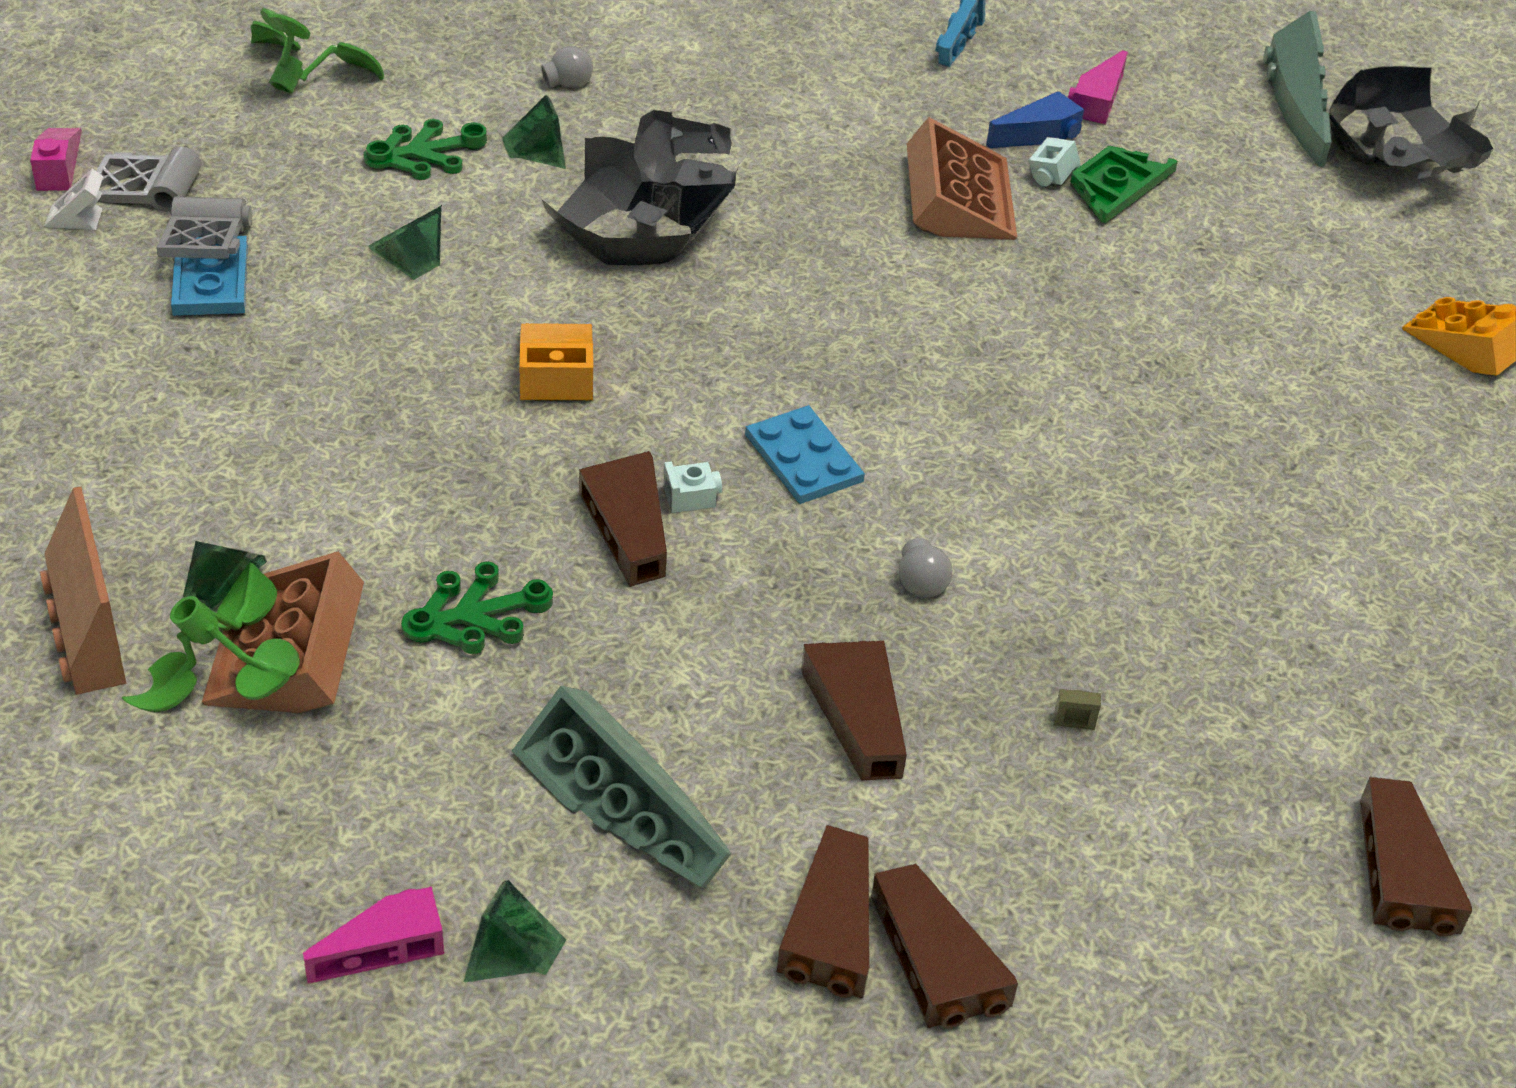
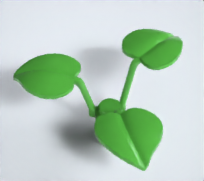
M263 7L260 14L267 24L259 21H253L251 24V44L272 43L284 46L281 59L269 80V83L278 90L292 94L299 79L306 81L308 75L332 53H335L346 63L364 67L374 72L380 80L384 79L381 65L370 53L343 42H339L337 46L331 45L303 71L301 68L303 63L297 58L290 56L291 49L295 51H300L301 49L300 44L294 40V36L305 40L310 38L311 34L307 27L289 16L278 14Z
M249 562L227 593L217 613L210 610L195 596H187L178 601L171 610L170 619L181 630L177 634V638L182 642L185 653L170 652L159 658L148 669L153 677L151 689L139 695L124 696L122 699L134 707L151 712L165 711L175 707L190 694L197 682L196 675L191 671L197 661L190 641L207 644L215 638L239 659L247 663L239 671L235 681L236 690L242 697L249 700H258L280 689L288 682L289 677L295 674L300 663L297 650L289 642L283 639L266 640L259 645L253 657H251L219 631V628L225 631L231 629L237 631L242 627V624L253 625L262 620L272 609L277 599V589L273 582L261 573L253 563Z

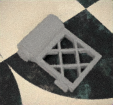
M182 146L172 149L168 156L134 155L130 152H114L113 155H105L96 170L104 176L100 188L109 184H113L114 187L105 191L100 190L102 195L98 202L151 204L156 210L171 211L174 197H186L201 168V159L196 152ZM111 165L123 166V168L117 171L109 172ZM149 167H150V168H154V169L149 170V171H147V172H145V173H143V174L140 172V171L145 170V169H147V168H149ZM131 175L135 176L134 178L127 180L123 183L119 182L120 180L125 179ZM142 185L145 186L143 191H131Z
M174 197L171 218L157 245L158 257L229 259L230 254H237L240 247V239H237L238 234L244 233L246 226L252 225V207L246 205L244 198Z

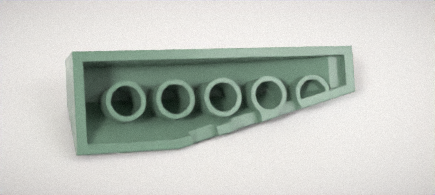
M1309 11L1273 34L1271 45L1265 47L1263 62L1268 64L1267 81H1272L1276 100L1289 128L1318 166L1325 167L1331 146L1329 112H1326L1327 89H1323V79H1325L1326 71L1325 66L1319 65L1318 57H1323L1324 47L1316 11Z
M560 686L512 749V752L565 807L574 812L581 810L597 826L625 839V842L657 858L658 862L700 887L708 885L732 854L713 827L668 773L587 691Z

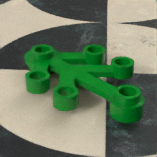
M438 119L426 120L423 124L424 127L413 139L411 127L397 125L392 129V134L385 141H372L366 146L363 154L364 162L372 168L382 169L391 166L410 172L416 180H426L431 177V165L429 163L442 166L446 173L457 174L463 170L462 159L459 156H448L438 152L465 146L469 149H479L487 143V129L480 123H467L462 126L461 135L430 141L432 137L440 136L443 133L442 121ZM412 139L407 146L398 147L400 143H406ZM413 157L426 162H414L405 158Z
M485 561L475 567V580L457 606L442 611L449 598L458 595L461 591L459 574L454 571H444L437 576V590L423 608L412 609L403 616L401 621L402 632L412 641L424 643L437 638L461 647L468 654H477L484 649V632L500 637L504 643L516 644L524 636L523 622L517 617H506L498 620L490 617V615L521 607L531 613H543L549 610L553 604V591L545 581L534 579L529 581L520 592L481 601L489 588L494 587L499 581L498 566L493 562ZM461 623L470 627L460 631L450 625ZM515 629L516 631L510 632L506 630ZM469 639H477V641H473V642L467 641V640H469Z

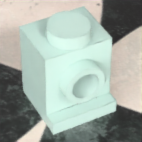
M1050 137L1046 138L1029 159L1033 178L1039 185L1044 187L1049 186L1051 183L1062 185L1071 172L1081 166L1075 141Z
M672 461L664 462L663 488L671 513L716 507V495L722 493V481L719 471L711 472L708 462L674 467Z

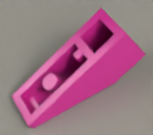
M1120 51L1080 76L1076 88L1070 87L1068 98L1084 109V120L1101 124L1107 123L1124 74L1128 55L1127 51Z
M47 128L34 140L30 162L36 191H68L72 187L82 133L81 128Z
M432 887L407 889L398 894L386 896L304 951L303 959L307 984L443 955V930Z

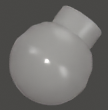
M566 46L554 54L551 62L541 65V72L544 81L550 89L559 85L568 89L581 88L589 82L592 76L593 63L588 53L582 48Z
M924 538L912 539L903 546V558L899 564V578L904 589L911 595L919 598H933L943 593L951 582L953 572L951 561L946 554L938 547L931 546L930 542Z

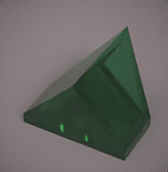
M545 95L502 140L510 158L517 157L566 169L558 114L550 97Z
M442 205L369 245V248L413 280L440 266Z
M195 541L183 597L195 596L208 608H213L226 597L249 562L259 569L267 560L264 555Z
M509 880L501 883L481 916L463 983L532 972L546 975L566 942V938Z

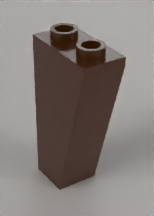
M647 451L579 469V495L629 587L666 577L667 549L651 452Z
M858 641L804 644L801 666L802 675L861 781L903 779L907 753L885 642Z
M1369 777L1360 799L1374 924L1386 925L1395 931H1406L1411 928L1429 930L1438 936L1461 934L1472 913V905L1411 781Z
M826 825L779 948L776 972L784 974L791 982L796 984L810 982L828 988L832 994L838 997L848 998L855 996L863 999L869 974V837Z
M917 864L875 873L871 893L872 901L927 1028L942 1025L944 1028H954L964 1023L967 1018L985 1014L986 1017H997L1013 1006L1018 986L1015 976Z

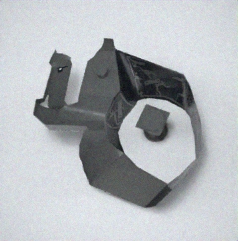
M1382 66L1360 70L1345 83L1332 102L1329 111L1331 131L1335 139L1346 153L1366 165L1387 163L1390 166L1405 167L1431 158L1440 165V167H1434L1432 171L1419 173L1418 178L1433 177L1444 170L1457 173L1473 169L1487 160L1493 150L1489 138L1471 127L1480 101L1477 107L1470 112L1453 115L1450 123L1432 107L1430 95L1432 68ZM1355 110H1362L1369 120L1365 133L1360 136V141L1363 145L1374 148L1372 155L1365 153L1340 125L1342 120ZM1390 112L1401 113L1419 134L1423 144H1413L1404 137L1393 136L1385 144L1383 137L1387 126L1399 123Z
M653 110L641 116L634 143L614 137L585 138L584 181L558 211L542 200L546 212L583 248L607 265L636 266L663 264L672 261L707 226L735 187L737 170L732 172L723 165L690 159L676 162L675 157L680 153L730 154L732 145L730 138L731 128L717 123L705 124L672 117V112ZM615 209L631 211L627 217L637 222L633 238L602 237L584 229L601 215ZM664 215L680 225L688 226L691 234L659 237L656 233L657 222Z

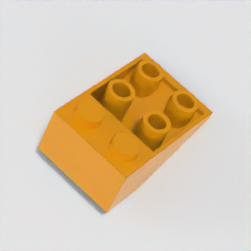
M1443 297L1437 299L1433 305L1423 312L1416 314L1415 318L1402 326V329L1474 373L1497 376L1516 361V306L1513 304L1491 305L1485 304L1481 300L1464 302L1456 301L1453 297Z
M521 323L520 400H593L592 324Z

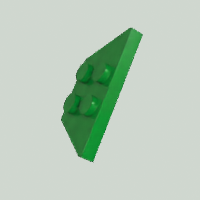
M1109 145L1072 172L1070 183L1098 219L1105 224L1174 173L1178 161L1168 158L1165 164L1148 160L1149 153L1128 151L1124 148Z

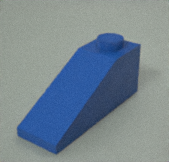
M1057 91L990 121L986 146L989 148L1041 145L1047 137L1064 140L1068 138L1073 139L1081 131L1084 109Z

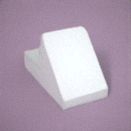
M93 168L51 205L44 226L49 228L96 230L102 208L96 205L102 195L99 188L104 176Z

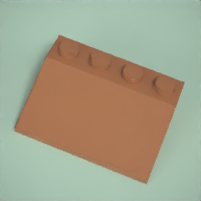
M928 117L907 142L913 223L923 231H930L943 237L1016 240L1017 230L1007 158Z
M75 487L71 491L44 553L48 570L40 571L45 595L53 593L54 598L46 600L51 624L60 623V627L52 629L57 653L66 651L67 657L59 658L64 683L73 681L75 693L79 695L127 683L110 602L82 487Z
M339 551L264 573L277 589V599L272 609L256 624H242V627L237 631L231 629L223 630L222 634L251 657H253L259 645L266 640L283 639L289 642L297 650L300 663L295 674L289 677L288 682L273 694L262 699L249 700L242 697L236 690L235 681L237 674L247 663L239 659L220 642L202 699L204 705L302 713L335 703L364 581Z

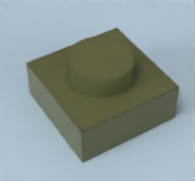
M1060 689L1054 711V725L1095 730L1101 708V693Z

